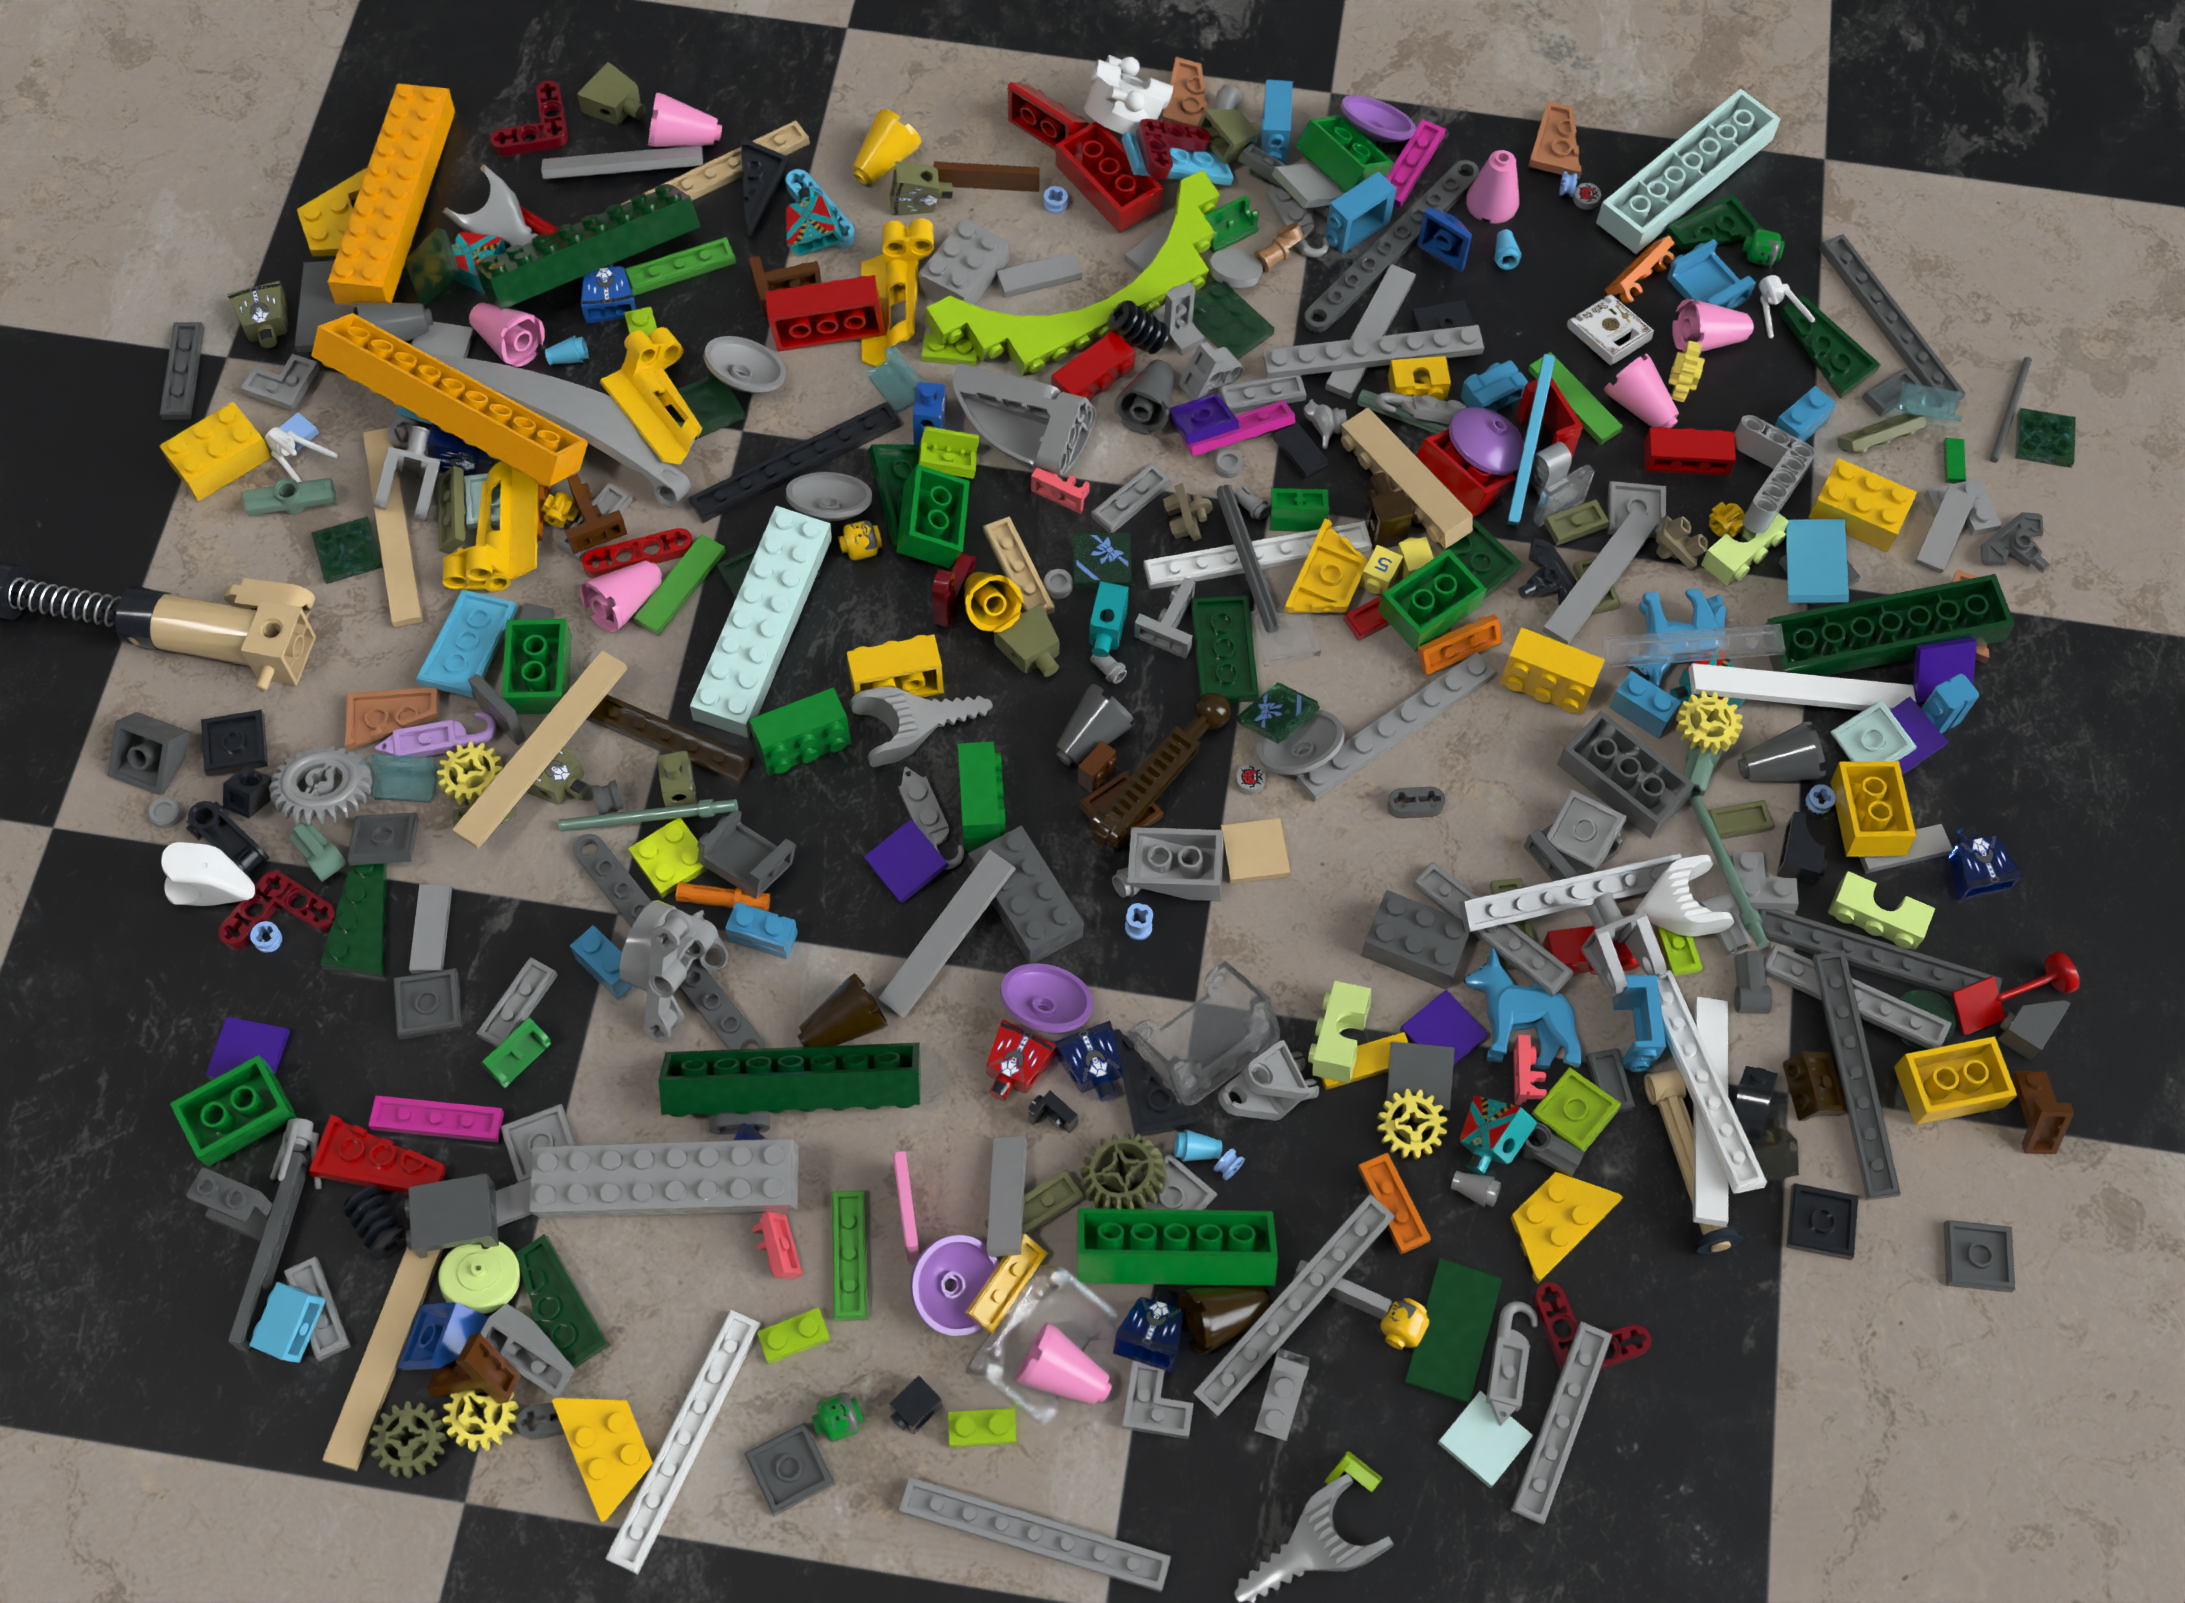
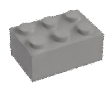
M963 218L918 273L920 294L935 302L952 296L975 305L997 278V271L1003 270L1009 263V242Z

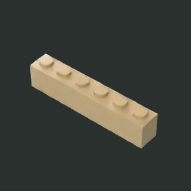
M1369 407L1341 424V442L1348 452L1352 451L1358 457L1361 466L1366 470L1370 469L1374 475L1379 472H1385L1393 492L1404 490L1407 499H1411L1414 504L1415 515L1412 519L1417 524L1421 523L1426 528L1429 537L1434 542L1438 541L1446 549L1473 531L1472 514Z

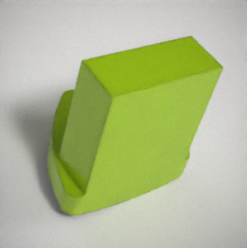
M1347 1451L1324 1482L1329 1485L1346 1471L1372 1492L1383 1478L1350 1451Z

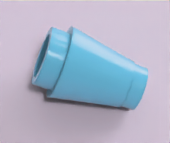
M1502 230L1497 234L1494 260L1502 269H1513L1519 264L1521 252L1513 233L1510 230Z
M573 336L545 349L549 365L583 363L584 359L589 358L587 345L583 337L576 338V336Z
M1186 1129L1184 1132L1176 1133L1174 1157L1181 1158L1182 1161L1220 1159L1222 1140Z

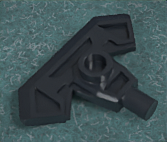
M1534 538L1531 542L1528 560L1542 567L1526 581V585L1518 589V593L1522 598H1525L1531 594L1539 596L1558 591V605H1560L1577 581L1552 543Z

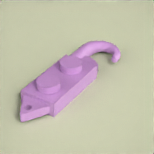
M476 712L474 714L475 718H481L487 722V728L480 733L467 735L464 726L460 722L453 720L392 730L393 735L376 746L375 749L379 753L395 757L398 762L444 754L447 751L455 752L458 751L457 745L459 744L464 748L468 747L469 742H473L474 746L488 742L496 732V722L490 714Z

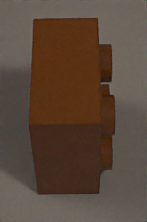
M1101 741L1078 766V784L1091 793L1103 786L1104 780L1108 776L1111 777L1116 771V750Z

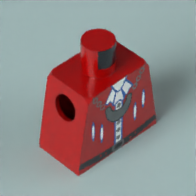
M1003 1019L986 1064L987 1075L995 1079L989 1093L1001 1101L1006 1100L1012 1088L1026 1094L1056 1057V1045Z

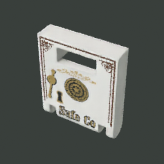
M1611 294L1606 296L1604 300L1598 301L1576 315V318H1571L1567 323L1568 328L1609 365L1615 364L1651 341L1654 331ZM1631 332L1630 340L1620 347L1614 343Z

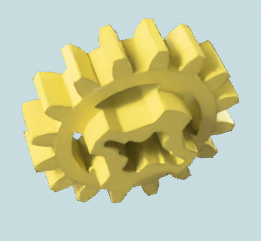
M1688 341L1684 353L1677 352L1668 381L1669 385L1674 386L1671 395L1672 400L1684 402L1689 390H1696L1705 361L1704 358L1699 357L1702 347L1701 343Z
M1705 691L1701 692L1699 698L1692 694L1688 702L1684 701L1676 716V720L1679 721L1676 730L1684 731L1681 740L1686 741L1689 739L1691 741L1689 748L1693 749L1698 745L1701 747L1700 750L1703 754L1707 748H1711L1713 754H1717L1720 747L1727 751L1731 744L1736 743L1743 729V725L1739 724L1743 718L1742 715L1734 714L1738 706L1736 704L1729 706L1727 704L1729 699L1727 696L1722 700L1718 699L1717 692H1714L1712 697H1708Z
M469 742L466 749H463L459 744L457 745L458 752L455 754L451 751L446 752L449 757L448 761L440 760L439 763L443 770L437 771L440 779L439 785L442 791H445L448 799L455 797L460 805L467 799L470 806L475 803V799L481 796L503 769V762L500 756H497L493 748L487 751L485 743H481L478 748H475L473 742ZM485 762L490 765V771H487ZM452 776L456 778L457 786L452 782Z
M1406 1089L1403 1098L1398 1093H1394L1392 1096L1394 1104L1385 1101L1383 1107L1388 1112H1380L1377 1117L1384 1121V1124L1377 1127V1131L1386 1133L1381 1142H1391L1393 1144L1390 1149L1391 1153H1394L1397 1149L1402 1150L1401 1157L1403 1159L1407 1157L1409 1152L1413 1153L1415 1160L1419 1159L1422 1150L1429 1156L1432 1153L1430 1145L1439 1147L1442 1144L1437 1136H1445L1447 1130L1440 1127V1125L1447 1121V1117H1439L1438 1115L1443 1106L1437 1105L1434 1107L1432 1105L1433 1095L1428 1097L1427 1100L1423 1099V1090H1419L1415 1096H1412L1410 1089ZM1417 1105L1423 1107L1429 1114L1425 1115L1417 1108ZM1403 1106L1402 1117L1392 1120L1394 1111ZM1410 1117H1412L1413 1122L1420 1124L1415 1131H1412L1411 1126L1402 1125ZM1433 1128L1429 1139L1422 1143V1132ZM1395 1134L1403 1136L1407 1139V1143L1399 1140Z
M482 1388L463 1391L459 1394H449L454 1401L452 1404L448 1403L443 1406L450 1413L449 1416L443 1418V1422L446 1425L452 1426L448 1429L447 1434L451 1438L458 1436L456 1443L460 1447H463L468 1442V1448L474 1452L478 1444H481L485 1451H489L490 1442L493 1440L500 1446L503 1444L500 1436L503 1433L511 1436L513 1433L508 1425L509 1423H516L517 1417L511 1413L519 1408L516 1401L497 1404L489 1395L487 1397L477 1396V1393L485 1392ZM512 1393L509 1400H511L514 1397V1393ZM465 1403L463 1413L460 1414V1410L463 1404ZM475 1403L484 1409V1418L487 1423L478 1418ZM502 1412L501 1419L496 1425L498 1414ZM474 1430H482L485 1432V1434L473 1435L470 1433Z

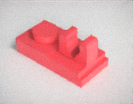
M1039 468L1035 469L1031 475L1032 492L1079 514L1083 512L1084 499L1089 492V482L1085 481L1082 487L1077 488L1074 486L1076 483V476L1071 475L1064 482L1053 472L1044 471Z
M1518 1035L1513 1044L1515 1105H1521L1527 1099L1542 1100L1547 1094V1090L1537 1089L1532 1085L1534 1082H1544L1546 1073L1530 1071L1531 1065L1536 1064V1047L1531 1046V1035Z
M769 1211L763 1213L760 1223L752 1227V1232L764 1234V1241L756 1246L758 1250L767 1251L769 1257L768 1265L774 1278L794 1280L802 1276L803 1272L787 1215Z

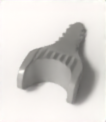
M484 164L480 167V170L488 177L490 183V196L485 206L479 211L467 215L457 214L447 207L442 211L464 232L499 236L503 238L506 245L523 246L532 242L531 239L538 236V234H531L532 229L526 226L516 194L499 176Z
M891 686L859 692L850 700L852 712L858 715H870L879 718L886 723L893 734L891 741L874 748L868 754V761L872 767L896 763L912 755L937 727H944L946 722L954 725L957 719L964 722L966 717L975 719L977 714L985 717L987 712L993 707L991 700L984 699L979 695L975 700L966 697L962 701L956 697L954 701L946 698L942 702L935 698L930 701Z
M1349 1474L1339 1477L1309 1499L1289 1543L1281 1545L1280 1554L1271 1553L1269 1563L1260 1562V1570H1250L1248 1580L1239 1579V1586L1235 1591V1596L1240 1602L1247 1600L1255 1603L1257 1594L1267 1596L1269 1587L1278 1590L1281 1581L1291 1583L1293 1575L1301 1577L1305 1571L1346 1572L1366 1565L1394 1545L1390 1537H1386L1367 1546H1356L1345 1542L1337 1535L1332 1518L1333 1508L1342 1492L1354 1482Z

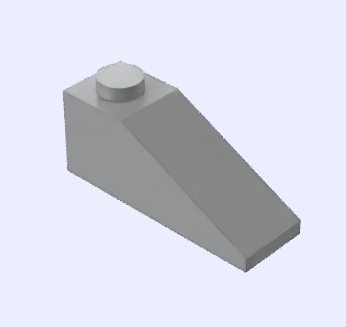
M506 1303L488 1318L480 1334L521 1375L554 1397L559 1398L575 1369L533 1320Z

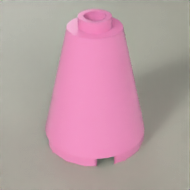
M656 93L649 132V146H713L714 140L720 141L722 125L717 124V118L667 95Z
M1505 150L1493 152L1469 188L1466 205L1469 212L1475 218L1481 221L1482 218L1491 220L1490 223L1497 224L1506 222L1515 215L1519 207V189L1516 159L1512 153Z
M1686 299L1679 304L1676 312H1680L1678 320H1673L1672 326L1675 346L1678 350L1683 351L1686 349L1688 341L1701 343V352L1745 341L1753 332V321L1748 314L1696 299Z
M479 303L470 312L469 322L471 326L505 363L514 367H520L528 364L537 356L538 353L535 350L539 344L543 345L545 329L542 322L534 315L509 308L501 310L498 306L488 303Z
M1647 353L1643 359L1640 356L1617 374L1618 382L1612 385L1609 382L1604 388L1609 397L1651 428L1666 427L1671 429L1678 423L1676 417L1679 415V412L1652 359Z
M642 561L589 579L579 587L582 604L585 609L590 606L594 612L591 618L601 629L608 633H613L620 630L660 586L662 573L656 564Z
M1045 1322L1033 1339L1028 1355L1025 1354L1015 1380L1021 1385L1089 1405H1095L1097 1401L1103 1403L1112 1386L1108 1383L1109 1375L1056 1326Z

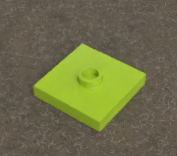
M1569 1067L1533 1110L1531 1117L1538 1123L1544 1124L1563 1141L1585 1152L1619 1111L1621 1103Z

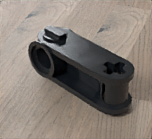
M202 801L193 805L189 810L188 820L186 821L188 824L186 827L187 831L198 841L202 839L208 845L220 849L248 877L249 872L262 860L267 861L269 859L266 852L228 817L229 813L217 801L215 803ZM212 818L209 823L202 824L206 819Z

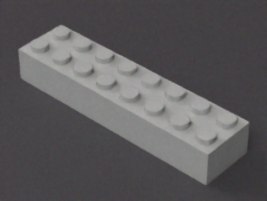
M792 1139L533 1147L530 1213L539 1218L797 1211L799 1146Z

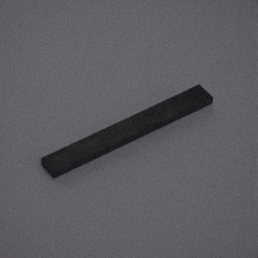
M886 401L688 497L689 502L701 522L705 523L901 427L900 420Z

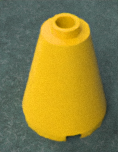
M881 109L876 114L852 166L854 178L863 185H866V183L874 184L895 167V161H903L915 152L921 144V138L909 123L906 126L898 121L901 117L888 109Z
M975 572L966 579L964 585L965 610L969 620L978 629L1002 632L1010 628L1019 619L1023 596L1020 588L1013 580L1003 575Z

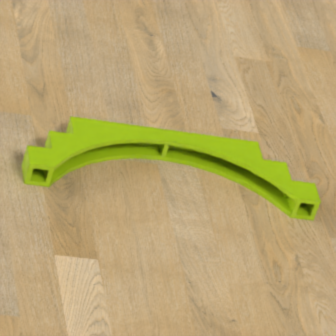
M1204 169L1181 180L1176 194L1173 225L1167 241L1153 262L1131 284L1103 301L1080 310L1053 315H1013L986 310L948 296L926 307L924 320L941 346L948 342L950 344L956 343L965 334L981 361L989 357L991 359L996 358L1005 349L1022 376L1029 372L1034 374L1040 371L1046 363L1052 360L1055 362L1060 361L1068 355V352L1076 348L1081 350L1087 347L1091 340L1099 336L1103 338L1113 330L1109 329L1107 325L1108 318L1119 303L1130 300L1137 306L1142 307L1144 311L1152 314V311L1165 303L1166 293L1173 287L1181 286L1187 282L1193 285L1195 291L1203 287L1206 283L1209 268L1199 254L1210 248L1215 234L1204 215L1216 210L1220 194Z

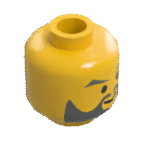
M866 520L845 525L843 536L838 537L842 553L848 552L852 560L876 556L878 548L882 547L878 526H873L870 521Z
M1404 1298L1403 1301L1392 1302L1380 1325L1382 1332L1387 1336L1385 1341L1398 1350H1402L1404 1347H1417L1429 1326V1319L1426 1315L1427 1310L1421 1304L1409 1298Z

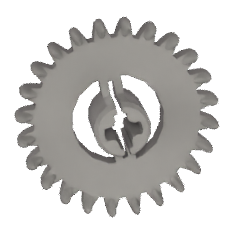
M319 746L316 751L308 748L305 750V754L297 752L294 754V759L287 758L284 760L285 765L278 766L276 768L277 773L271 777L272 783L269 786L270 798L272 803L275 804L277 811L281 812L283 809L286 819L293 812V818L296 823H299L300 817L304 815L308 826L311 824V819L314 816H317L321 826L323 825L325 815H329L333 823H336V812L338 811L345 818H348L346 807H352L357 812L358 804L356 800H360L362 804H365L366 797L364 792L370 795V786L373 783L370 768L366 766L364 759L358 758L354 752L348 753L347 749L344 748L336 751L335 746H330L327 750H324L323 746ZM336 773H339L343 780L336 789L334 776ZM306 775L307 789L303 793L298 788V785Z

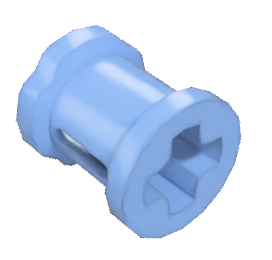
M1136 903L1128 908L1125 931L1134 940L1146 939L1152 932L1153 912L1148 905Z

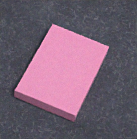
M906 1151L894 1152L893 1161L905 1250L908 1263L914 1265L920 1256Z

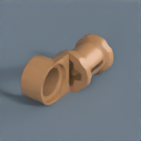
M1297 222L1281 228L1276 234L1277 237L1272 240V244L1262 251L1257 250L1254 252V256L1261 262L1264 272L1271 271L1272 266L1282 259L1287 260L1290 255L1288 248L1304 237Z

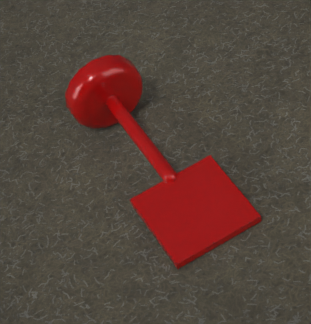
M2061 951L2053 952L2045 959V976L2000 994L1994 976L1951 992L1962 1034L1968 1035L2004 1020L2005 1015L2001 1001L2050 982L2057 991L2063 994L2075 992L2079 988V975L2071 959Z

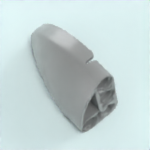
M958 363L953 377V388L967 417L994 447L1007 456L1025 465L1061 475L1065 474L1080 456L1091 434L1096 418V410L1086 397L1061 392L1058 388L1046 383Z

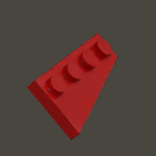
M333 1114L329 1118L309 1169L312 1177L366 1187L377 1185L379 1189L409 1194V1187L443 1181L447 1171L444 1164L410 1149L400 1148L394 1142L384 1137L380 1139L367 1133L366 1129L355 1124L354 1126L349 1125Z

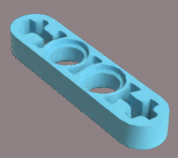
M801 169L790 171L786 176L789 194L796 202H799L798 191L802 189L799 183H803V188H812L815 196L822 195L830 204L844 237V242L835 244V246L841 249L851 247L855 243V228L806 171Z

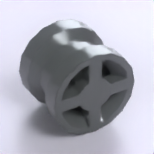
M616 780L609 781L608 785L603 787L599 785L592 786L600 815L606 814L608 810L613 808L617 810L624 809Z

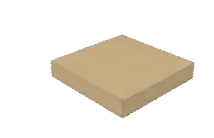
M1280 818L1221 825L1220 830H1223L1224 853L1230 884L1290 877L1291 872Z

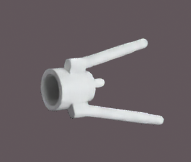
M1770 275L1760 282L1759 289L1762 293L1760 300L1763 304L1769 338H1773L1769 303L1777 305L1783 300L1784 295H1787L1810 322L1815 321V318L1792 293L1788 284H1782L1778 276Z
M279 427L272 428L264 439L267 447L272 450L271 455L280 462L291 478L297 482H302V480L283 457L290 454L295 456L297 454L296 450H294V442L332 458H338L337 453L301 438L292 431L286 433Z

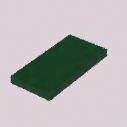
M1248 595L1191 598L1190 606L1199 697L1206 693L1216 692L1224 696L1229 703L1258 702L1259 692Z
M1439 1258L1425 1306L1429 1326L1419 1345L1414 1347L1404 1384L1466 1405L1470 1403L1503 1278Z

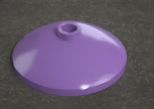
M1359 95L1347 96L1341 103L1344 117L1370 142H1400L1411 138L1415 133L1416 126L1414 122L1403 112L1387 103Z
M1481 407L1464 408L1454 415L1449 424V435L1454 447L1467 462L1484 472L1494 475H1510L1518 471L1524 440L1518 429L1507 418L1493 410Z
M1034 963L1018 966L1006 974L1000 987V998L1008 1013L1021 1024L1040 1032L1062 1033L1079 1028L1088 1020L1093 1007L1092 995L1087 986L1074 974L1053 965Z
M964 1235L946 1236L931 1243L916 1260L910 1279L911 1300L921 1320L936 1332L950 1336H963L974 1333L982 1328L967 1316L965 1312L999 1264L996 1256H988L986 1251L987 1245L983 1242ZM947 1279H950L952 1283L949 1290L945 1288Z

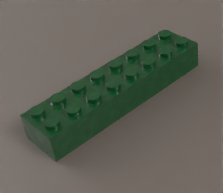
M663 184L656 187L655 192L632 197L628 203L611 205L606 208V212L599 215H587L577 224L562 225L556 229L557 232L538 235L531 239L532 242L523 246H511L506 249V253L499 256L490 255L484 257L481 263L474 265L485 295L502 310L700 227L691 197L673 185Z
M1992 574L1768 618L1762 632V637L1774 671L1828 676L1914 659L1916 646L1969 637H1973L1977 641L1976 646L2006 641L2015 623L1997 576Z
M920 1042L666 1052L658 1079L661 1115L683 1117L688 1114L703 1113L706 1116H715L724 1112H735L736 1114L745 1115L753 1111L781 1113L785 1110H800L802 1112H812L817 1109L827 1108L835 1111H844L853 1107H864L865 1109L874 1110L882 1106L910 1108L913 1105H920Z

